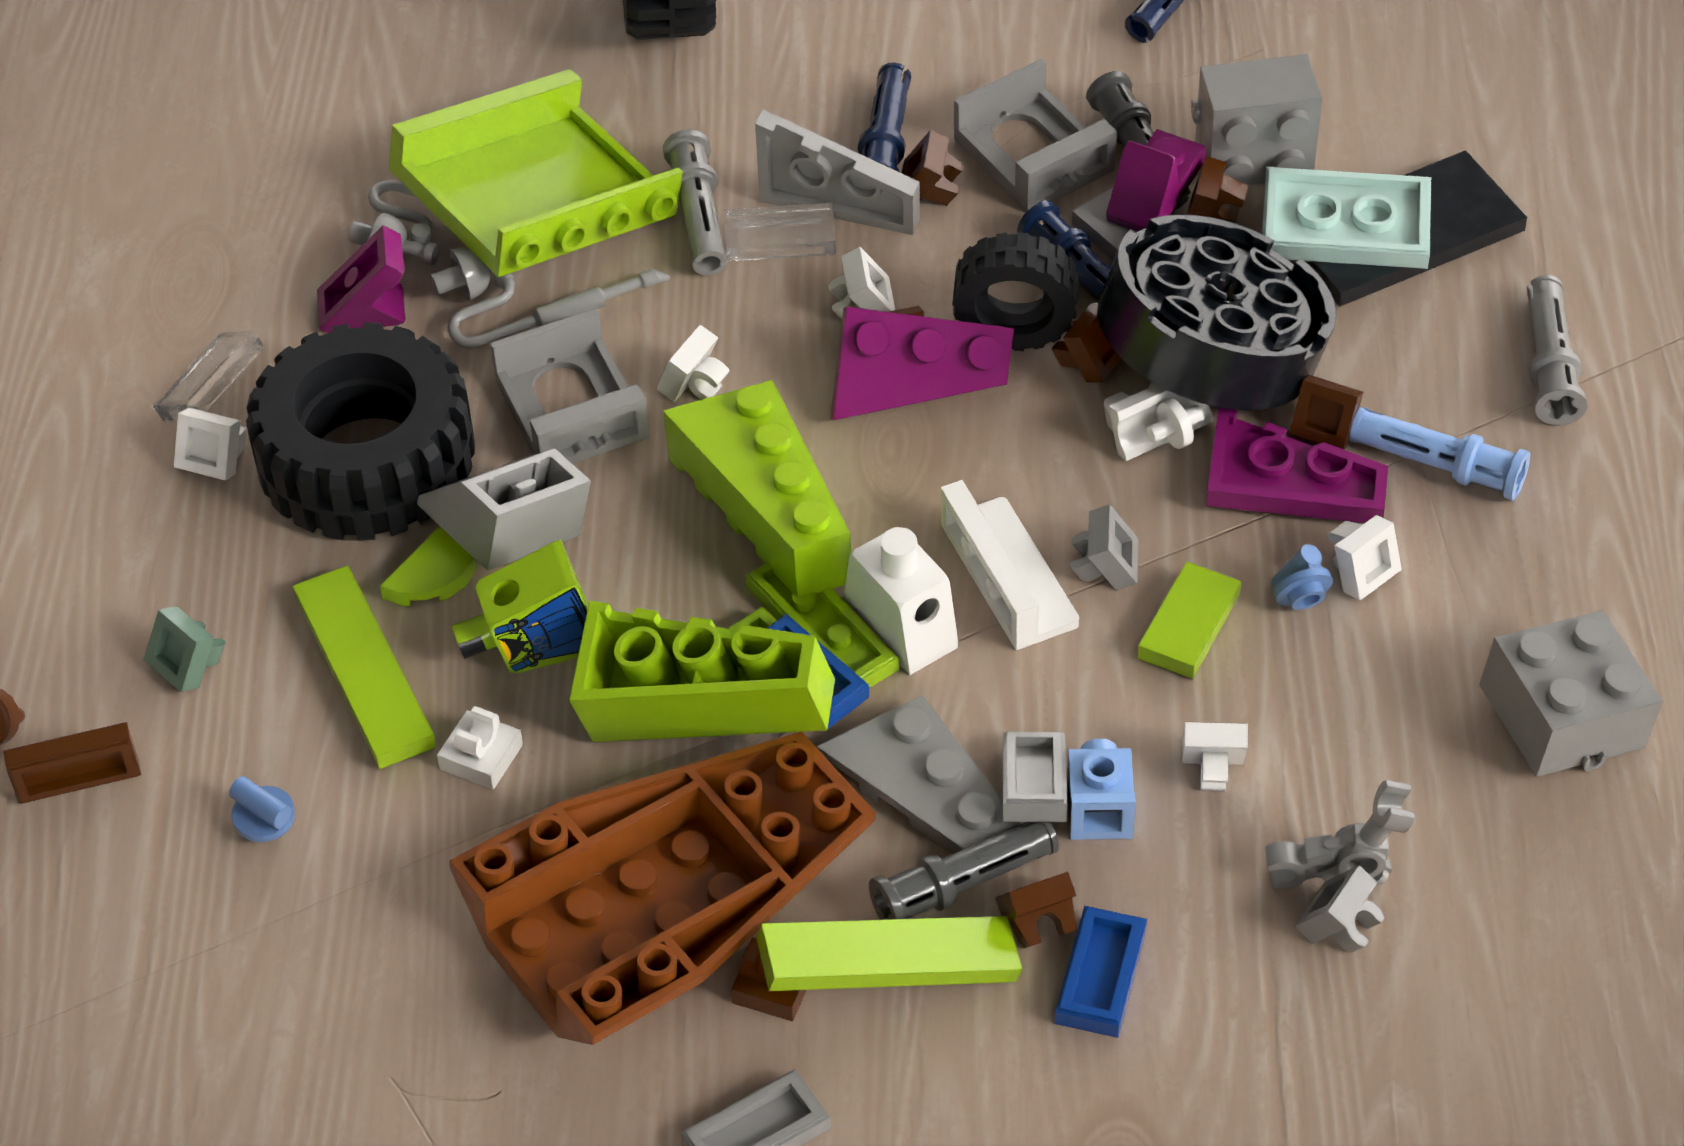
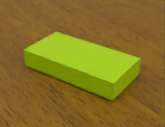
M1186 561L1139 643L1137 659L1194 679L1240 596L1242 581Z

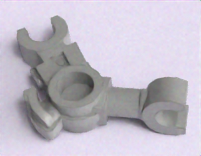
M1390 780L1383 781L1376 791L1373 802V814L1368 821L1342 827L1336 832L1335 837L1329 834L1304 838V844L1301 845L1286 841L1266 845L1268 871H1272L1274 889H1291L1301 885L1305 880L1315 877L1323 878L1326 881L1358 865L1378 882L1376 886L1383 884L1387 880L1388 874L1392 872L1391 861L1387 859L1389 856L1388 836L1392 831L1407 832L1415 819L1414 812L1402 810L1403 801L1411 791L1410 784Z

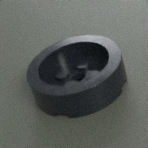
M1167 215L1149 219L1145 229L1136 233L1130 229L1120 242L1101 292L1097 315L1101 330L1115 352L1134 370L1160 387L1184 398L1210 406L1233 410H1265L1285 405L1299 397L1303 380L1308 375H1314L1336 323V307L1325 282L1302 258L1293 264L1271 250L1275 240L1250 228L1221 219L1197 215Z

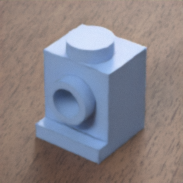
M1092 739L1085 742L1080 749H1068L1067 783L1070 840L1133 839L1136 800L1131 748H1117L1114 742L1107 739ZM1084 810H1119V811L1084 812Z

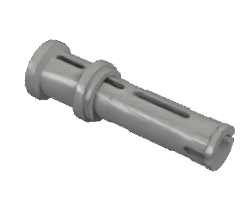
M687 129L675 132L665 140L663 155L672 169L678 167L683 171L679 200L682 204L685 228L693 259V269L700 275L711 276L720 273L727 266V256L724 252L719 221L713 200V194L718 185L717 175L708 162V157L711 153L708 137L698 130ZM690 144H691V145L693 146V148H694V151H692L691 153H690V150H689V145H690Z
M1543 275L1532 279V286L1528 285L1526 288L1537 354L1530 365L1531 380L1538 386L1539 391L1534 400L1535 412L1538 418L1547 424L1567 425L1580 419L1587 410L1586 394L1578 385L1582 375V365L1580 358L1570 348L1566 309L1564 308L1563 284L1555 276Z

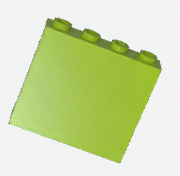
M571 69L392 125L388 169L497 277L677 215L683 171L677 167L657 175L651 174L579 107L583 80Z

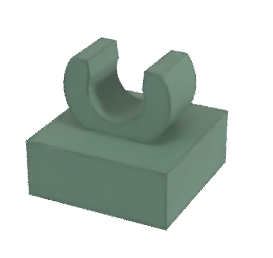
M177 606L160 609L157 612L143 660L180 692L197 689L200 687L205 668L217 665L220 662L225 641L222 638L215 639L205 630L206 625L202 621H194Z

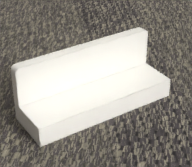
M963 480L941 487V526L1015 650L1077 629L1079 627L1078 613L1005 497H998L977 505Z

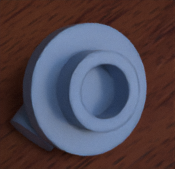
M1310 544L1302 546L1272 578L1273 594L1278 604L1292 606L1295 610H1304L1319 604L1325 599V592L1332 586L1333 579L1330 571L1322 568L1320 564L1322 555L1315 546Z
M240 776L231 785L229 796L236 801L232 808V820L236 831L243 838L253 842H268L281 837L291 828L295 820V807L292 798L287 792L274 786H258L245 776Z

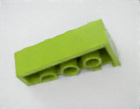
M773 380L663 410L669 461L679 472L685 470L694 479L695 489L707 502L713 500L726 514V522L738 535L744 533L755 545L758 557L764 563L770 564L773 568V573L792 593L794 592L797 597L813 592L817 594L823 589L829 587L833 589L846 584L849 555L852 553L850 531Z
M590 600L569 701L592 742L827 731L835 678L816 637L812 635L742 625L738 630L716 627L712 619L691 616L688 622L663 619L658 611L635 607L633 613L613 611L609 603Z

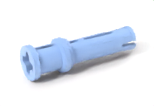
M1363 406L1358 409L1349 437L1350 442H1358L1406 459L1452 472V479H1455L1458 484L1467 486L1470 482H1474L1502 491L1504 498L1511 501L1517 498L1523 486L1531 456L1530 451L1519 449L1514 453L1485 444L1483 437L1476 434L1466 435L1463 439L1418 424L1368 410V408Z

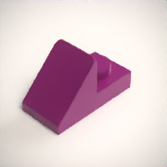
M1156 129L1146 146L1128 141L1123 150L1106 211L1107 221L1140 231L1147 227L1149 219L1170 215L1202 167L1206 157L1205 145Z
M384 225L381 226L317 289L320 330L330 333L333 332L332 326L348 324L349 328H363L364 322L380 323L383 327L396 326L405 322L404 292L402 285L399 283L405 269L400 233Z

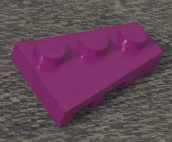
M843 307L830 420H838L1007 385L1014 328Z
M1218 407L1206 506L1366 523L1375 515L1384 517L1388 465L1325 442L1314 446L1286 437V428L1270 422H1266L1262 428L1237 419V410Z

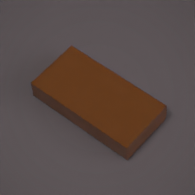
M127 722L3 750L5 766L19 804L141 775L138 755Z

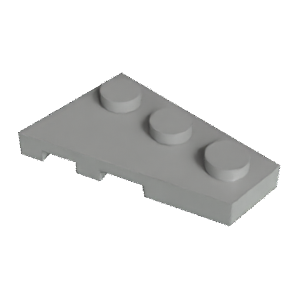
M764 109L761 110L755 122L760 202L914 235L920 222L919 181Z
M923 695L817 746V749L836 769H840L859 783V790L875 802L883 799L908 817L911 827L950 854H954L1020 825V822H1003V800Z

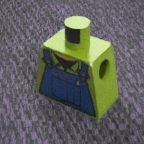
M561 539L480 579L475 588L484 613L452 625L464 659L498 647L509 672L518 674L578 658L589 603Z

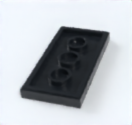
M1465 150L1405 174V176L1431 177L1430 257L1428 269L1316 261L1305 262L1321 277L1331 292L1334 301L1341 307L1525 231L1527 216Z

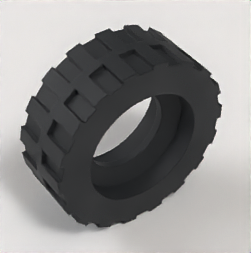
M1006 232L996 234L995 237L982 238L977 241L976 245L973 247L969 246L963 252V258L959 259L956 265L952 301L955 320L1014 328L1012 349L1014 351H1024V349L1029 348L1039 349L1043 348L1047 343H1055L1061 339V335L1064 332L1069 331L1073 325V319H1076L1079 274L1078 271L1075 272L1076 264L1072 257H1068L1065 254V250L1061 246H1055L1049 242V239L1041 236L1037 238L1029 236V233L1007 234ZM1020 281L1042 289L1044 295L1041 299L1029 303H1010L988 294V288L999 282Z

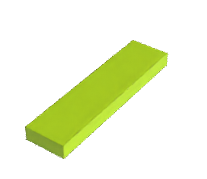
M346 565L293 585L298 605L379 770L436 748L434 733L349 566Z
M1007 916L761 923L756 936L769 991L1017 982L1022 971V965Z

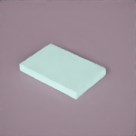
M1266 167L1262 234L1275 240L1271 250L1287 260H1299L1302 258L1304 261L1428 269L1430 257L1431 177Z

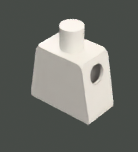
M903 527L891 528L856 548L849 555L844 600L899 657V665L909 676L958 648L950 581L944 571L917 544V537L911 530Z

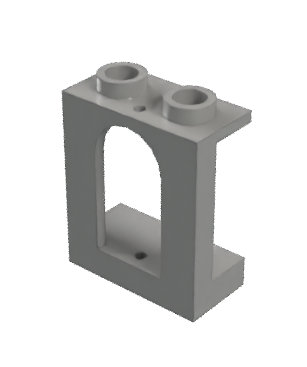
M1043 59L1021 69L1014 70L1010 74L954 100V140L1026 212L1039 202L1044 200L1052 202L1115 170L1117 131L1105 119L1085 127L1046 89V62ZM1024 120L1038 126L1054 143L1015 162L994 141L992 133L1003 122Z
M596 308L490 343L496 382L533 455L555 448L573 464L650 438L646 399L638 384L627 386L602 339L600 315ZM570 368L581 372L588 379L597 398L546 414L534 392V386L542 374L552 369Z

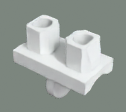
M1153 382L1149 385L1148 389L1132 396L1120 392L1106 398L1104 401L1107 426L1114 433L1117 455L1125 461L1168 442L1174 448H1183L1193 442L1194 430L1213 422L1209 405L1179 396Z

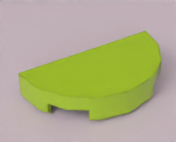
M439 526L380 585L382 599L401 606H411V600H428L438 596L439 601L447 600L466 587L476 572L477 561Z

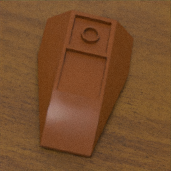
M797 732L558 802L449 860L450 870L490 954L558 1038L594 1045L704 982L759 930L761 923H767L875 821L876 812L804 733Z

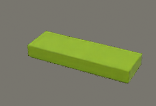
M765 563L745 575L746 587L777 620L785 614L789 615L869 684V688L900 670L899 657L834 589L829 587L817 594L813 592L797 597L773 573V568L769 563Z

